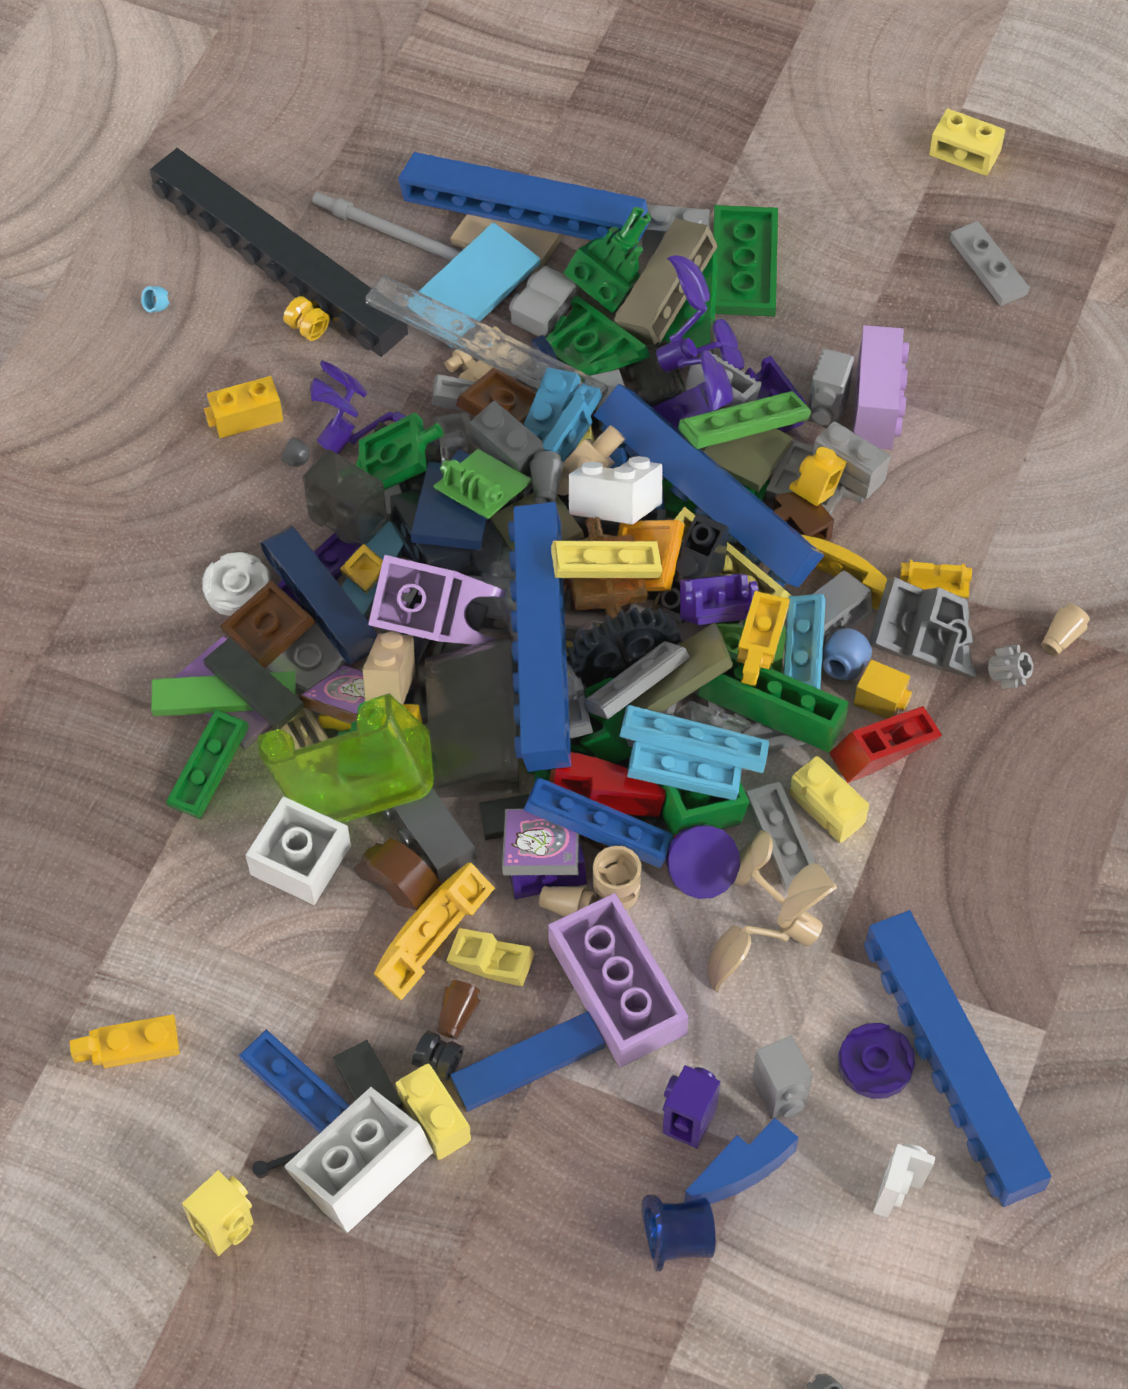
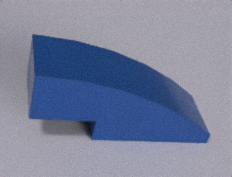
M775 1117L750 1145L737 1135L685 1191L684 1205L689 1209L713 1204L737 1195L759 1183L796 1152L799 1137Z

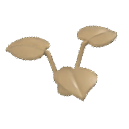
M760 830L753 840L740 851V869L734 884L738 886L744 885L753 877L756 882L782 905L781 912L777 917L780 931L749 925L745 926L742 930L737 925L729 928L716 942L709 957L708 979L712 989L718 992L720 985L739 967L747 956L751 945L750 934L775 937L784 942H787L791 937L806 947L812 945L819 937L823 924L822 921L806 911L837 889V885L828 877L823 867L817 863H811L795 876L789 885L788 897L784 898L759 873V869L770 859L773 850L772 837L765 830Z

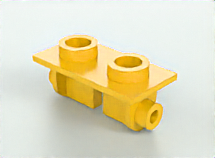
M909 559V563H900V580L923 590L939 587L962 598H969L972 568L966 567L965 563L961 565H934V563L913 562V559Z

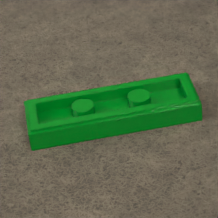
M215 709L166 801L170 808L201 819L249 728L247 721Z

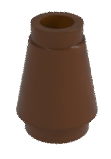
M452 980L450 986L445 987L437 1033L450 1039H458L480 1003V999H478L480 990L477 987L459 980Z

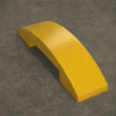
M802 535L825 555L815 568L834 577L845 570L871 590L872 608L879 609L887 578L862 557L844 547L823 539Z
M466 863L449 877L402 927L377 965L374 972L377 979L398 1000H402L425 973L421 967L465 915L472 916L495 889L494 886L472 863Z

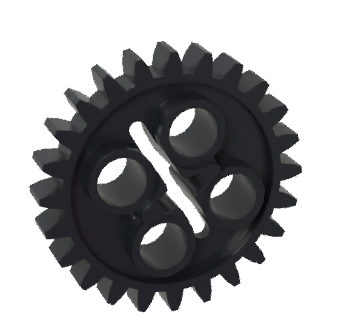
M634 607L629 614H625L623 610H620L617 617L612 618L606 615L605 622H593L592 630L580 631L583 638L573 639L574 646L567 648L569 654L567 656V666L572 679L581 677L582 684H585L586 688L607 678L617 677L664 641L678 645L677 643L681 642L680 632L670 613L663 614L661 609H657L652 613L651 608L647 607L639 613L637 607ZM620 636L626 650L632 659L631 661L627 662L615 637Z

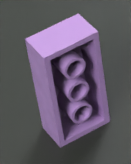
M616 893L548 925L549 945L583 1005L589 1012L619 1068L687 1035L689 1016Z

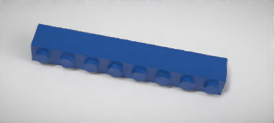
M417 152L412 154L398 177L404 201L587 240H594L605 236L608 230L614 226L621 230L634 207H640L645 210L642 217L648 213L646 199ZM649 223L646 225L645 229H644L643 232L641 233V235H640V237H639V241L641 240V238H642V236H643L645 230L647 229Z
M618 383L594 414L603 423L600 427L603 432L612 425L625 438L624 442L626 443L623 449L632 457H647L650 459V462L662 464V481L666 478L673 484L670 490L685 502L688 499L692 500L697 505L694 509L696 513L728 526V540L733 544L738 540L746 547L743 551L745 556L757 565L763 562L771 570L767 574L779 585L784 587L787 583L799 588L825 556L704 451L695 449L677 428L631 389Z
M556 502L514 507V521L508 522L511 543L515 542V550L509 551L511 571L516 572V580L510 581L511 598L517 604V610L511 611L513 632H517L518 641L512 642L514 663H518L519 672L513 673L514 692L516 695L519 694L520 704H514L515 724L520 726L521 736H515L517 758H523L528 772L571 767L564 578H555L551 553L553 541H562L561 519Z
M911 910L870 925L866 941L864 942L866 954L872 963L877 962L882 972L880 977L885 991L889 995L893 994L899 1005L897 1011L902 1024L906 1028L910 1026L916 1037L914 1044L918 1055L923 1061L927 1060L933 1070L931 1076L935 1088L940 1094L945 1093L951 1105L949 1106V1112L957 1128L962 1127L968 1138L967 1148L972 1159L976 1163L980 1161L987 1174L985 1175V1183L993 1197L998 1196L1003 1207H1006L1046 1190L1052 1176Z

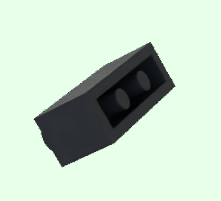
M422 488L390 496L391 523L414 562L456 571L469 576V562L473 559L471 549L411 542V531Z

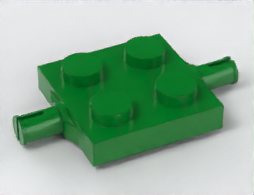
M414 412L359 440L357 462L355 465L340 471V478L347 485L361 477L362 492L369 498L386 491L427 470L426 446L428 443L443 437V429L436 423L423 430V420Z

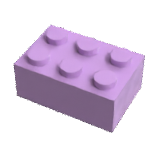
M863 325L857 364L853 433L874 444L879 449L892 450L894 436L901 437L902 420L905 415L906 396H904V390H906L908 375L905 363L908 361L909 343L903 342L904 328Z

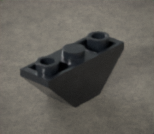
M696 513L679 550L671 591H659L651 608L653 611L661 609L663 614L670 613L672 619L682 624L686 622V620L680 619V580L721 576L725 567L728 526Z

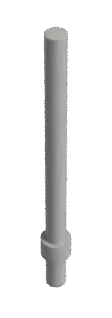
M316 192L313 196V204L332 211L333 215L346 221L349 218L449 261H452L461 252L353 207V203L345 199L339 198L336 200L320 192Z

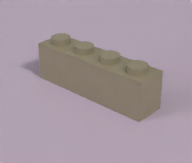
M675 218L669 230L664 233L655 253L649 258L641 276L633 284V288L624 304L618 309L614 318L615 323L644 345L654 348L658 347L687 299L676 270L667 258L673 255L684 256L693 261L703 272L718 247L708 225Z

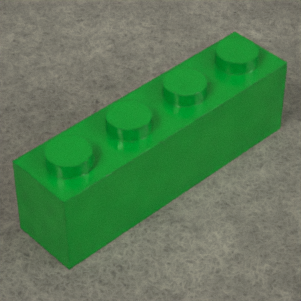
M729 650L733 666L699 688V697L830 753L844 728L849 704L846 700L771 668H760L756 686L741 683L744 663L737 662L738 655Z

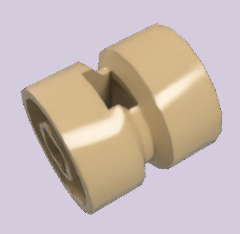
M611 846L598 853L594 860L593 891L597 893V901L616 893L625 910H628L636 904L640 897L641 862L633 850L624 846Z

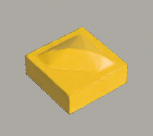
M363 544L340 570L367 594L378 583L383 560Z

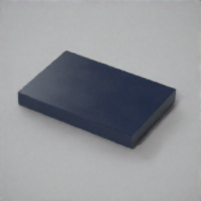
M428 462L411 531V542L481 550L488 519L436 490L434 485L443 478V473L440 471L442 463Z

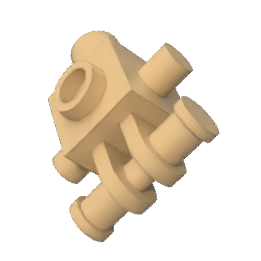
M610 425L595 442L591 439H585L563 462L566 470L561 476L557 494H569V474L581 467L585 462H599L603 464V467L610 468L615 462L609 456L625 440L623 435Z

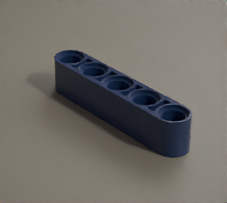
M290 525L260 542L261 549L270 565L307 613L313 618L344 661L351 666L367 657L377 637L375 630L372 626L368 625L369 622L298 531Z

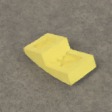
M459 928L446 961L448 964L472 974L523 987L535 953L530 946L497 941L492 933Z

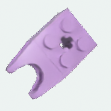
M384 555L368 625L435 641L493 646L494 638L485 636L470 627L466 619V610L468 605L476 598L493 596L504 598L506 591L456 571ZM413 588L419 590L418 595H422L421 604H415L414 609L408 607L409 602L404 601L405 593H412Z

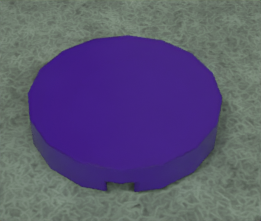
M702 824L680 831L671 841L666 855V866L668 867L672 884L682 893L697 899L714 898L726 892L735 882L740 869V853L735 841L724 830L708 824Z
M866 1023L852 1029L842 1042L838 1053L839 1073L845 1084L857 1094L871 1099L889 1098L900 1093L910 1082L915 1067L914 1049L908 1038L900 1031L898 1033L890 1029L889 1025L883 1023Z

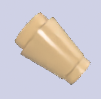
M1071 603L1066 604L1064 608H1059L1044 640L1041 642L1042 648L1049 654L1058 656L1088 629L1087 623L1090 621L1087 613Z
M544 886L540 894L539 905L540 908H545L565 917L597 902V893L589 891L587 886Z

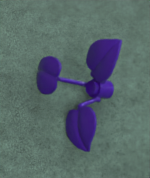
M673 255L668 257L667 260L674 266L683 292L689 304L697 312L677 333L669 336L670 343L657 349V359L662 369L667 373L689 365L701 364L707 389L709 411H713L731 403L733 400V390L724 367L720 363H716L715 357L708 350L720 348L722 360L728 361V364H733V367L739 368V370L745 367V361L741 351L738 349V341L732 328L723 319L715 320L713 323L716 342L696 348L690 338H681L707 311L705 302L710 300V294L704 275L699 267L684 256Z
M321 360L320 365L323 372H326L332 378L345 385L347 392L345 398H343L336 390L318 378H314L310 384L312 401L328 403L339 408L335 417L331 419L316 439L326 450L338 456L348 442L355 445L359 438L385 421L391 420L396 422L406 417V415L398 411L395 413L388 412L354 434L352 431L355 425L343 417V414L346 412L357 418L359 413L349 402L354 391L364 398L367 395V391L353 376L342 371L332 363ZM432 441L428 444L436 458L438 449L435 442Z

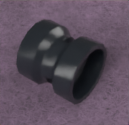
M427 1030L415 1049L412 1065L420 1068L425 1064H430L439 1078L448 1081L450 1074L455 1073L461 1061L464 1046L454 1041L448 1043L442 1041L439 1034Z

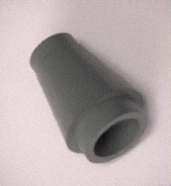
M537 452L529 463L535 496L534 501L536 504L555 502L564 464L561 462V456L555 452Z

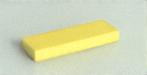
M553 541L551 545L555 578H660L662 573L657 541Z

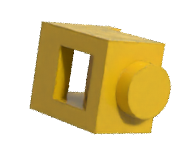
M819 447L813 456L808 455L799 467L801 476L790 484L789 489L813 505L818 506L834 495L847 462L838 457L833 450L827 447Z

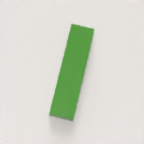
M793 391L681 419L678 430L695 449H700L809 420L811 410Z
M295 671L271 672L277 680L296 696ZM217 676L152 679L151 711L153 716L214 713L215 709L222 712L255 711Z

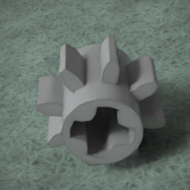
M1020 645L996 648V655H993L988 663V671L992 680L995 682L1001 681V689L1025 686V679L1030 678L1033 672L1031 656L1027 652H1020Z

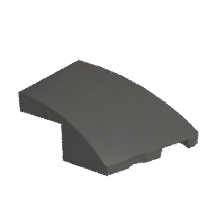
M887 578L869 640L870 645L932 668L968 678L976 677L977 671L976 667L972 666L969 644L973 643L972 631L968 624L970 617L968 600L939 587L923 590L898 578Z

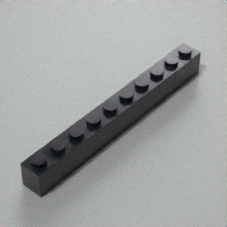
M179 148L173 150L150 169L153 182L152 189L159 198L167 199L175 205L182 215L190 216L197 221L204 231L212 232L227 248L235 249L249 264H255L265 271L272 281H278L288 288L295 298L303 296L313 304L314 309L320 308L341 332H348L358 340L364 349L372 350L382 357L408 335L407 314Z

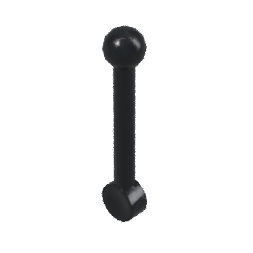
M301 1150L267 1163L261 1160L255 1162L252 1167L254 1175L257 1178H264L269 1170L287 1164Z

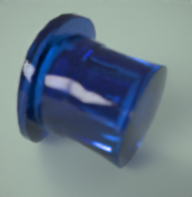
M650 1194L643 1198L641 1207L642 1220L655 1272L663 1270L665 1261L680 1258H712L714 1256L716 1247L715 1222L711 1205L706 1197L680 1203H662L655 1194Z

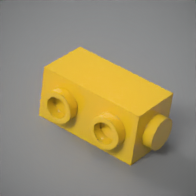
M272 376L207 393L209 407L204 408V413L209 428L216 427L219 439L284 421L281 402Z

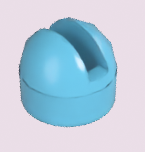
M148 286L144 288L141 295L142 306L150 313L161 312L170 303L167 296L169 294L162 287Z

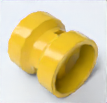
M299 296L288 305L284 312L283 320L291 328L299 329L300 334L309 341H315L327 329L330 318L320 308L314 309L313 304L305 297Z

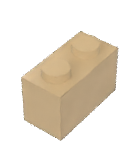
M398 632L378 633L363 668L365 702L368 701V707H371V701L379 703L381 708H402L415 675L413 635H402Z

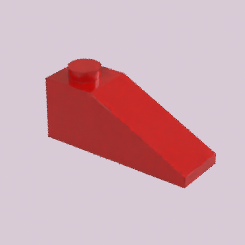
M921 706L852 731L830 751L829 755L846 782L850 783L871 775L936 741L942 734L925 707Z

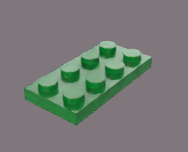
M714 205L713 237L718 245L714 252L717 257L715 314L775 317L778 208Z

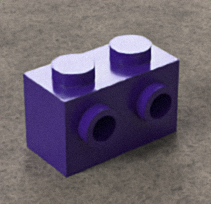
M684 1065L679 1077L671 1076L664 1092L666 1100L662 1109L664 1111L663 1134L695 1149L699 1148L718 1106L721 1081L717 1080L713 1073L701 1067L693 1069Z

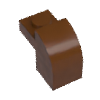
M795 492L782 493L774 497L773 511L800 535L826 541L832 538L834 519L822 504L815 506Z
M389 838L384 844L376 843L367 849L362 855L361 861L353 868L361 879L381 884L397 905L413 910H418L442 885L429 866L415 852L392 838Z

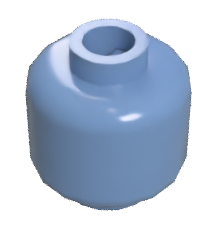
M841 628L835 631L823 647L822 666L826 673L832 678L843 681L857 678L872 657L870 642L862 633L854 629Z

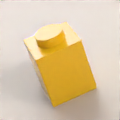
M871 659L857 685L854 705L886 719L896 716L899 709L902 711L906 710L913 691L908 690L910 675Z

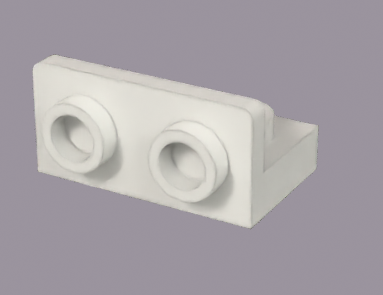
M897 1144L885 1169L873 1213L888 1218L894 1206L901 1207L904 1196L907 1195L910 1186L922 1189L934 1165L935 1157L927 1154V1151L920 1146Z

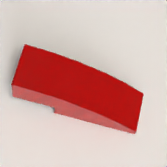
M571 752V767L550 770V782L624 814L659 817L666 796L665 790L655 783L627 777V768L579 753Z

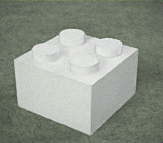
M283 796L246 854L250 875L315 905L351 847L348 826Z

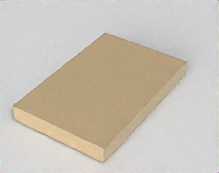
M467 214L451 236V245L464 250L494 222L540 258L541 265L534 269L530 274L531 276L534 272L538 273L564 235Z

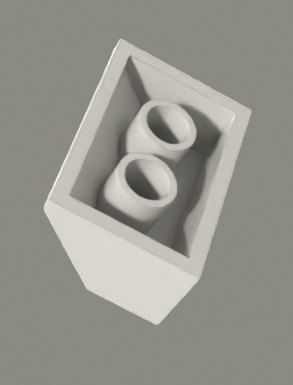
M370 1087L284 1167L321 1211L348 1233L434 1151L420 1124Z

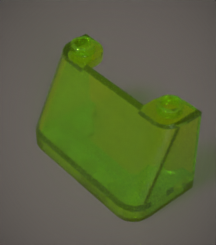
M388 693L367 701L361 707L357 719L358 730L295 750L294 740L286 731L280 729L258 735V751L261 760L284 797L340 823H344L419 800L430 792L434 777L429 730Z

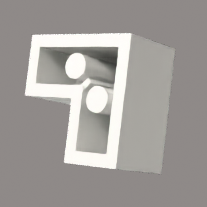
M647 457L629 458V461L614 469L605 468L599 462H585L581 467L569 474L570 515L634 524L662 504V464L650 462V459Z

